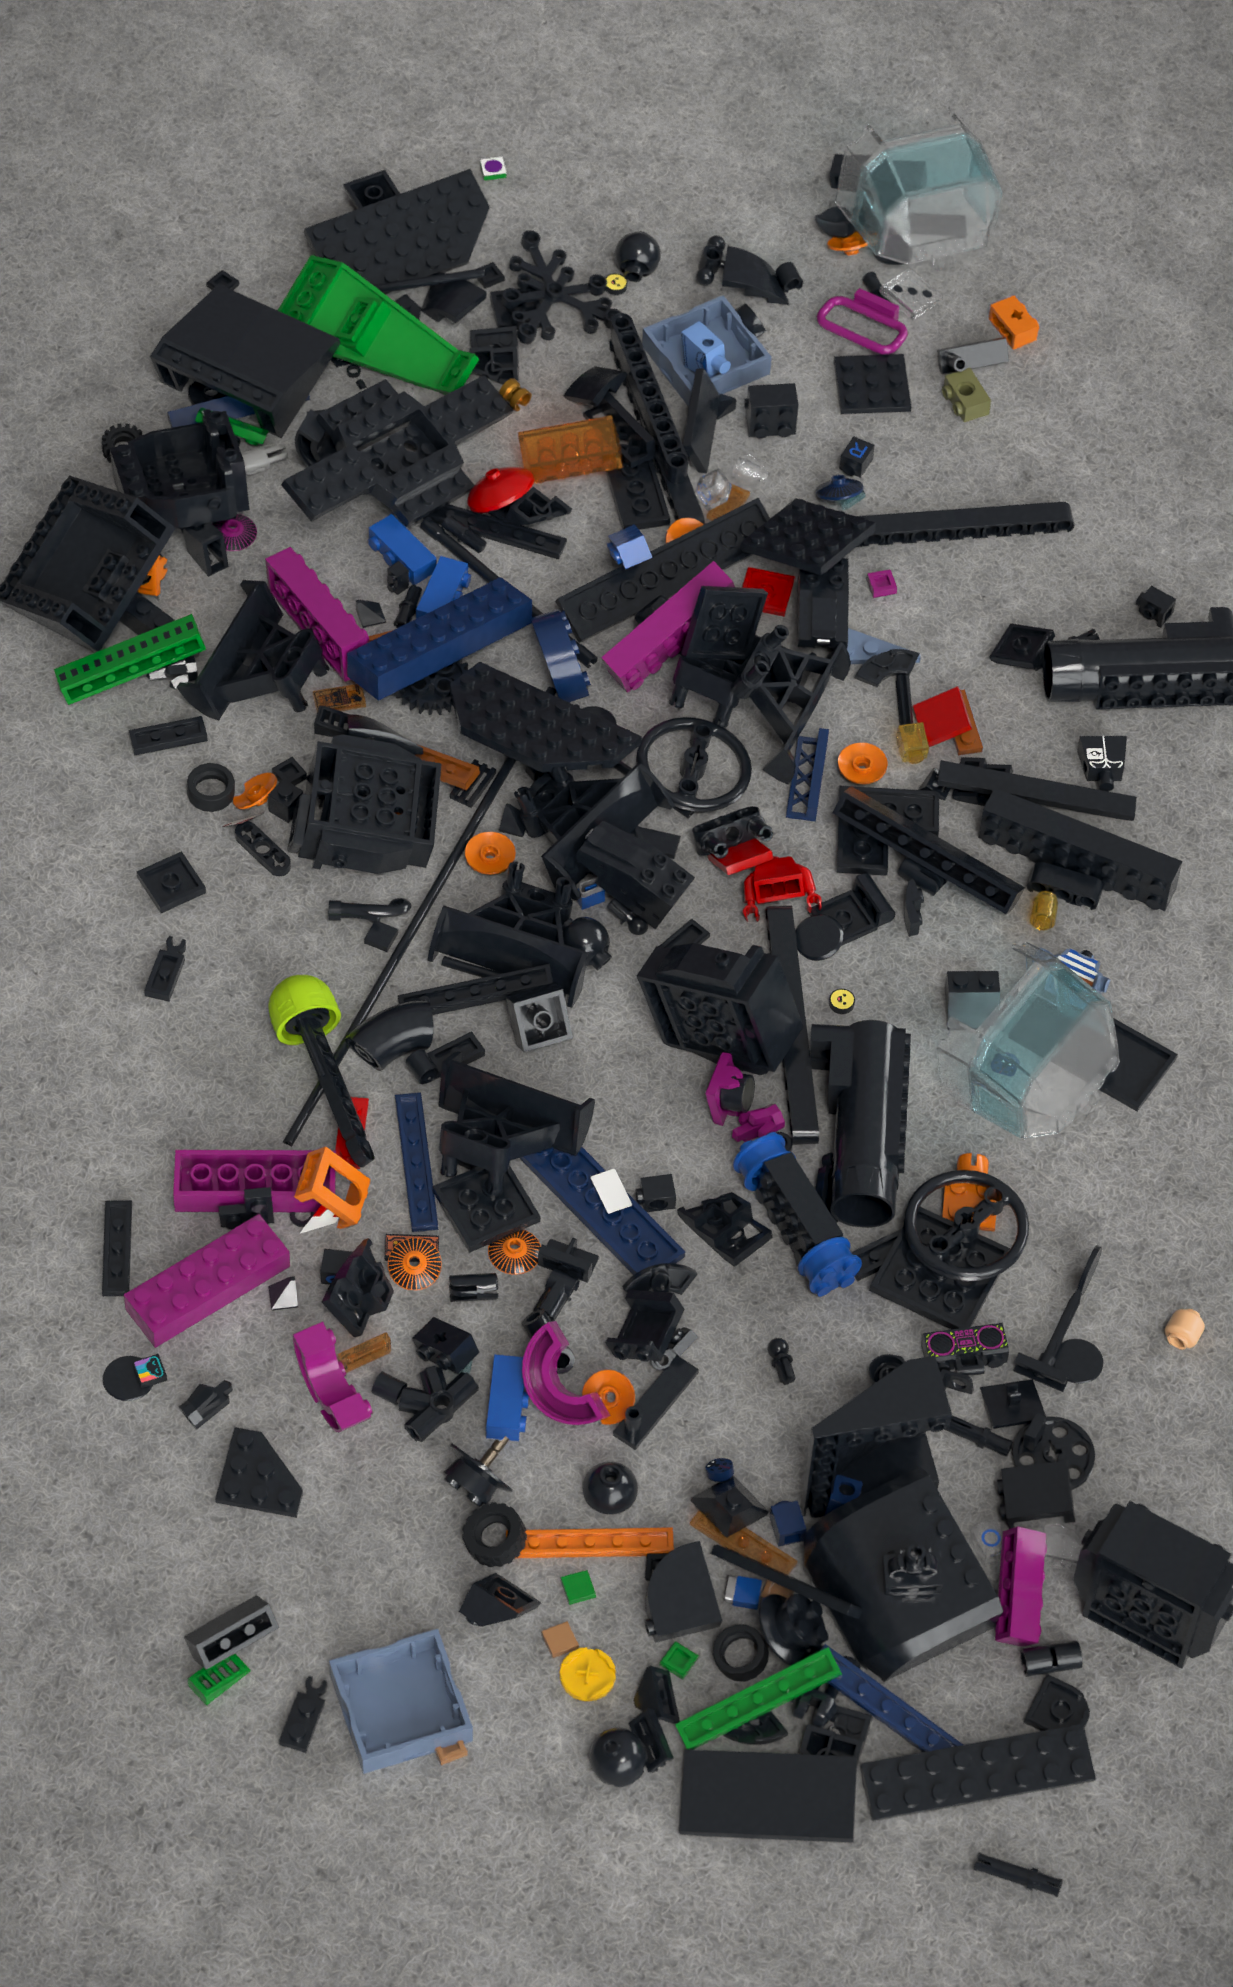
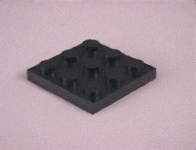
M904 354L834 356L841 414L911 412L912 406Z
M701 586L681 653L686 658L745 660L752 647L768 593L764 589Z
M510 1165L509 1169L504 1173L503 1192L499 1194L492 1193L493 1187H491V1192L486 1190L488 1171L480 1167L471 1169L433 1186L434 1195L469 1253L541 1221L540 1214Z

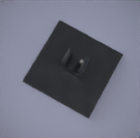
M1033 1379L980 1387L993 1429L1031 1423L1036 1413L1046 1417Z

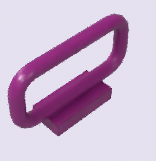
M861 288L854 293V300L844 296L830 298L816 315L817 322L822 328L882 355L894 353L908 336L906 326L898 321L899 306ZM842 305L897 330L899 334L889 345H881L828 321L826 316L834 306Z

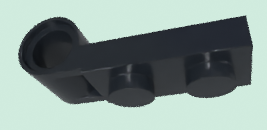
M471 1031L429 1053H426L423 1049L417 1050L407 1057L405 1063L420 1084H427L439 1077L441 1078L442 1062L454 1052H462L461 1063L467 1065L485 1056V1049Z

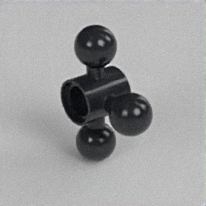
M719 235L709 238L700 258L696 280L703 286L710 285L714 280V274L718 272L719 268L724 269L725 261L722 260L725 240Z

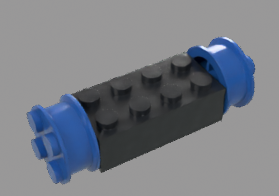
M771 1132L754 1141L749 1140L743 1143L739 1148L740 1152L733 1161V1168L737 1173L744 1176L745 1187L750 1191H756L758 1202L765 1206L770 1221L777 1225L784 1243L792 1249L798 1264V1272L809 1280L810 1291L822 1297L840 1286L841 1288L850 1286L855 1281L854 1276L860 1270L862 1261L850 1251L851 1244L849 1240L843 1237V1232L797 1162L795 1155L786 1150L783 1136L776 1132Z

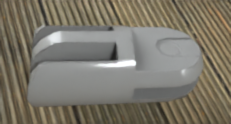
M283 444L267 449L261 446L242 453L246 474L252 475L268 470L270 464L286 459L288 452L270 458L267 456L284 450L286 447Z

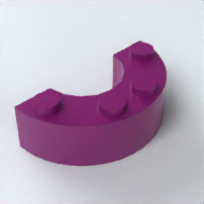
M322 1321L293 1334V1346L300 1371L315 1403L320 1402L324 1410L320 1411L324 1419L335 1432L339 1433L369 1420L373 1411L368 1400H363L360 1393L356 1392L352 1384L349 1385L344 1377L346 1376L345 1368L341 1361L337 1360L335 1353V1335L330 1328L326 1329Z
M556 1321L543 1325L529 1341L522 1363L524 1385L532 1402L549 1418L569 1425H584L609 1417L610 1414L597 1392L587 1395H576L562 1385L557 1374V1361L561 1352L570 1344Z

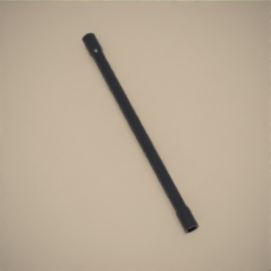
M426 517L421 522L420 528L435 541L441 543L462 562L468 563V567L487 583L500 578L447 534L433 519ZM532 604V618L543 614ZM576 641L580 652L576 654L577 660L587 668H590L591 665L589 663L594 665L598 657Z

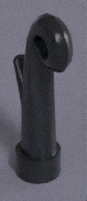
M405 898L393 899L389 905L344 903L341 900H329L328 917L329 921H341V918H359L379 922L380 918L395 917L407 913L412 905Z

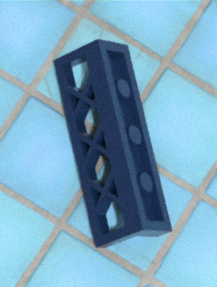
M819 728L818 738L798 737L795 755L796 770L791 781L786 818L816 822L829 729ZM802 743L817 745L816 751L807 755L802 750ZM808 762L813 767V771L804 775L799 766ZM805 781L810 787V791L801 795L796 786ZM802 801L807 807V813L792 812V808L795 804Z

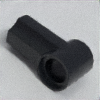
M555 1268L549 1275L545 1291L533 1308V1312L544 1309L551 1321H555L565 1303L571 1301L570 1296L573 1291L578 1290L580 1279Z

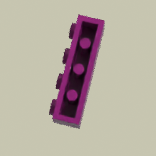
M1022 1527L1003 1531L998 1590L1003 1614L996 1623L995 1641L1022 1647L1039 1643L1041 1635L1040 1617L1043 1607L1042 1588L1045 1579L1044 1558L1047 1552L1046 1533Z

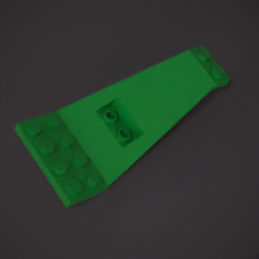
M310 255L278 308V311L339 338L341 344L334 353V357L416 386L439 392L443 395H447L464 386L479 361V358L474 353L455 348L343 262Z

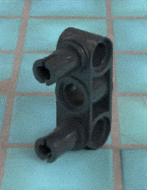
M755 806L739 809L699 824L692 829L697 854L702 856L714 854L717 858L725 857L728 854L727 848L737 846L757 837L765 842L773 837L772 828L765 823L759 808ZM731 827L729 833L726 834V831L728 830V828Z

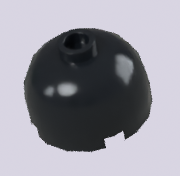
M614 1727L603 1731L595 1738L590 1746L589 1759L593 1772L601 1782L614 1785L615 1787H624L633 1784L642 1776L643 1768L646 1761H648V1754L644 1743L634 1732L626 1728Z

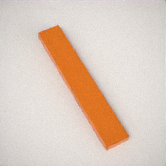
M673 1527L525 1531L527 1534L526 1546L524 1550L522 1549L518 1558L621 1557L665 1554L674 1550Z

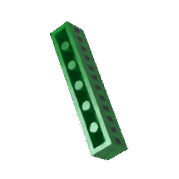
M190 614L54 669L60 690L67 704L70 705L207 649L193 615Z

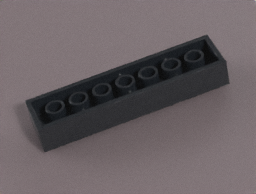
M994 788L983 808L978 838L988 845L1001 846L1006 848L1011 854H1021L1028 857L1034 863L1044 862L1096 877L1103 882V890L1115 891L1122 894L1128 900H1138L1154 910L1166 911L1176 891L1182 866L1181 860L997 788Z

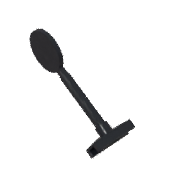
M1096 1245L1083 1270L1077 1290L1069 1299L1045 1352L1041 1353L1038 1360L1019 1352L1014 1361V1364H1016L1013 1369L1014 1372L1064 1392L1069 1373L1053 1367L1056 1361L1055 1355L1080 1305L1081 1296L1085 1293L1094 1275L1102 1253V1246Z

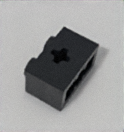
M435 1317L412 1338L417 1348L416 1353L422 1360L426 1362L431 1361L441 1369H448L457 1374L480 1353L471 1333Z

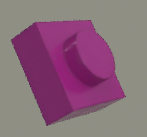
M891 569L867 573V582L873 598L897 594V585Z

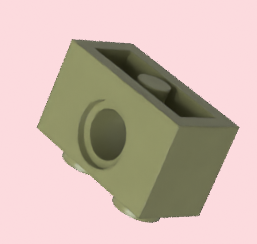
M967 368L962 372L958 371L945 375L942 394L946 400L949 399L951 401L953 412L956 416H960L965 423L989 415L991 399L971 368Z

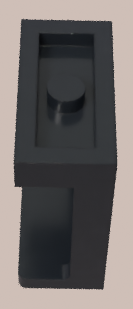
M628 1290L625 1300L631 1307L630 1312L618 1337H608L605 1343L612 1352V1355L620 1360L661 1361L685 1309L674 1293Z
M1067 1460L1001 1469L1002 1479H998L997 1484L999 1496H1004L1005 1504H1000L1002 1521L1008 1522L1009 1529L1015 1528V1522L1062 1516L1064 1523L1076 1522Z

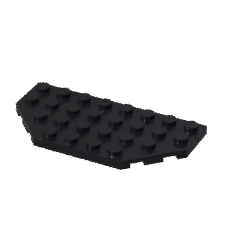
M471 169L304 228V235L315 256L343 262L372 285L434 276L437 273H445L468 264L490 206Z
M480 661L450 684V695L453 698L460 734L540 772H552L553 767H566L567 771L585 770L588 765H601L602 768H613L641 745L642 736Z

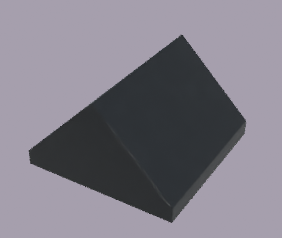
M386 170L343 184L344 189L357 209L400 194Z

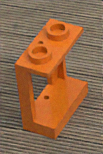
M323 1147L307 1154L294 1197L300 1202L315 1199L339 1217L337 1228L344 1229L356 1225L360 1220L364 1200L368 1195L367 1190L371 1179L329 1148ZM329 1166L352 1182L345 1201L323 1186Z

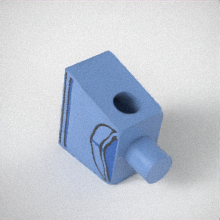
M698 321L681 332L683 359L686 368L694 372L696 369L704 368L709 378L719 372L721 374L728 372L731 364L725 359L724 344L705 325Z

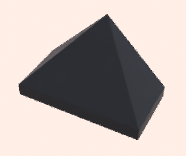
M651 1665L648 1666L633 1700L635 1707L641 1711L652 1708L655 1710L659 1720L672 1724L679 1723L680 1719L670 1672Z

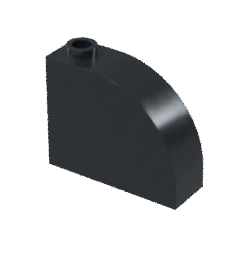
M700 1541L682 1545L669 1552L658 1563L651 1576L645 1600L648 1618L645 1620V1628L648 1636L653 1635L655 1643L718 1628L723 1621Z

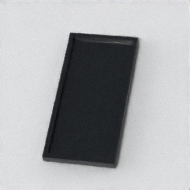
M1043 986L1037 989L1004 1034L1008 1039L1137 1112L1178 1056L1177 1053L1087 1003L1084 1006Z
M685 1749L679 1832L681 1835L853 1843L857 1757Z

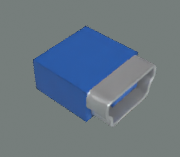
M597 877L580 883L578 891L581 897L577 902L582 910L605 902V890L595 883L598 879Z
M729 1575L724 1602L733 1603L732 1606L757 1610L762 1580Z

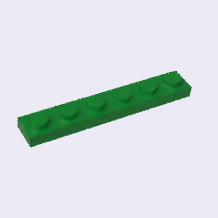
M829 1647L675 1725L687 1750H694L842 1675Z

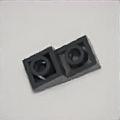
M914 879L908 882L904 904V920L909 937L918 935L920 925L923 924L920 909L921 903H924V895L922 889L917 888Z

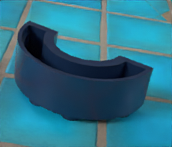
M559 609L530 618L558 697L570 703L589 696L587 686L591 685L587 672H581L576 658V654L580 652L576 640H570L568 634L572 633L565 612H560Z

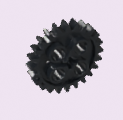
M462 659L397 691L396 698H402V705L410 703L409 710L418 707L419 714L424 709L428 710L429 715L432 714L433 710H436L441 715L442 709H446L450 713L451 706H454L453 698L450 695V684L468 671V663H462Z

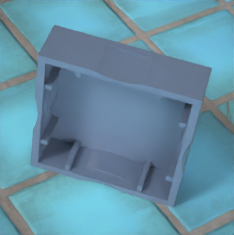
M724 295L696 306L684 314L667 318L643 328L642 345L645 351L688 407L690 405L695 372L684 366L681 332L698 321L723 342L725 359L731 364L727 373L721 374L719 372L710 378L719 394L727 393L770 374L772 357L756 336L745 327L741 317Z
M438 1629L401 1639L383 1648L367 1649L329 1661L330 1677L363 1774L435 1753V1748L440 1746L445 1748L457 1744V1741L463 1740L464 1744L473 1741V1727L462 1695L452 1679L450 1662Z

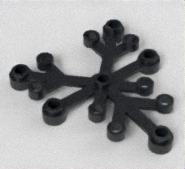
M533 230L525 231L522 235L521 245L524 250L530 252L536 266L524 261L519 256H513L510 259L509 268L514 272L521 270L542 279L544 283L531 278L527 273H521L518 275L517 286L522 289L531 287L537 291L520 293L515 288H507L503 291L501 301L503 306L510 310L515 309L520 303L543 300L537 310L513 312L511 323L519 327L517 333L519 341L523 344L533 342L536 338L539 324L542 328L541 338L547 341L552 340L556 330L550 324L546 313L553 303L559 302L580 310L585 321L583 327L585 332L590 334L597 332L599 323L595 318L604 321L605 326L611 329L612 317L622 312L617 309H611L612 301L609 298L602 297L599 300L583 302L570 296L589 292L594 296H599L606 290V278L595 274L589 278L588 283L564 287L567 282L573 280L574 269L568 266L563 267L556 281L553 280L552 275L559 265L565 263L566 252L560 249L555 250L552 259L546 265L538 248L541 239L539 233Z

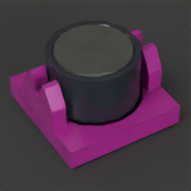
M723 1052L720 1055L705 1093L714 1124L721 1126L724 1125L727 1115L737 1117L740 1116V1113H747L752 1105L755 1093V1079L753 1075L744 1074L734 1067L731 1054Z

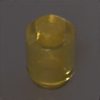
M1042 891L1033 899L1030 923L1036 929L1048 930L1055 926L1058 910V901L1055 894Z

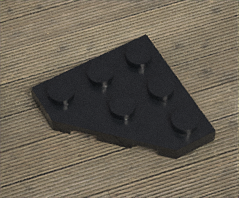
M235 1427L215 1502L297 1518L303 1496L301 1486L262 1432Z

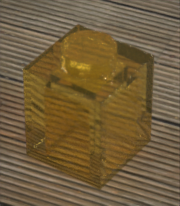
M923 722L899 725L896 741L902 762L909 761L912 764H917L927 759L929 745Z

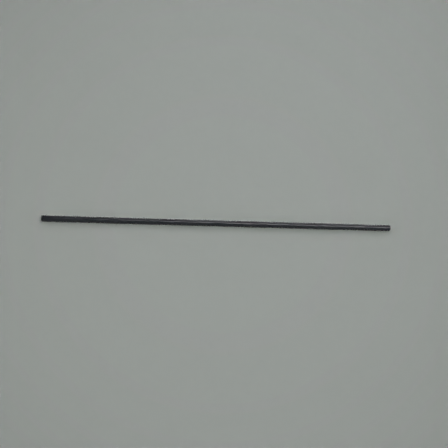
M553 687L546 689V692L549 694H556V690ZM507 756L333 1054L338 1067L350 1048L345 1038L367 1019L464 852L467 843L474 835L517 760ZM318 1080L284 1138V1144L293 1146L321 1098L324 1090L320 1080Z

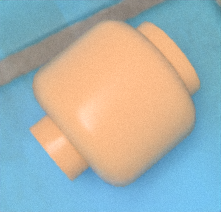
M1180 1309L1176 1310L1165 1327V1335L1168 1342L1178 1349L1192 1348L1201 1337L1205 1325L1200 1318V1314L1195 1310Z

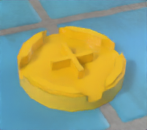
M587 1647L579 1648L570 1652L563 1659L560 1669V1683L565 1692L573 1698L581 1701H596L605 1697L614 1686L616 1680L615 1665L610 1656L602 1650L596 1648L595 1650L587 1649Z

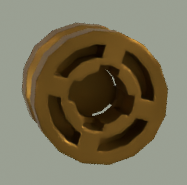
M514 378L507 380L499 390L502 397L510 402V406L515 411L520 410L518 404L525 407L532 397V394L527 389L521 388L520 383Z

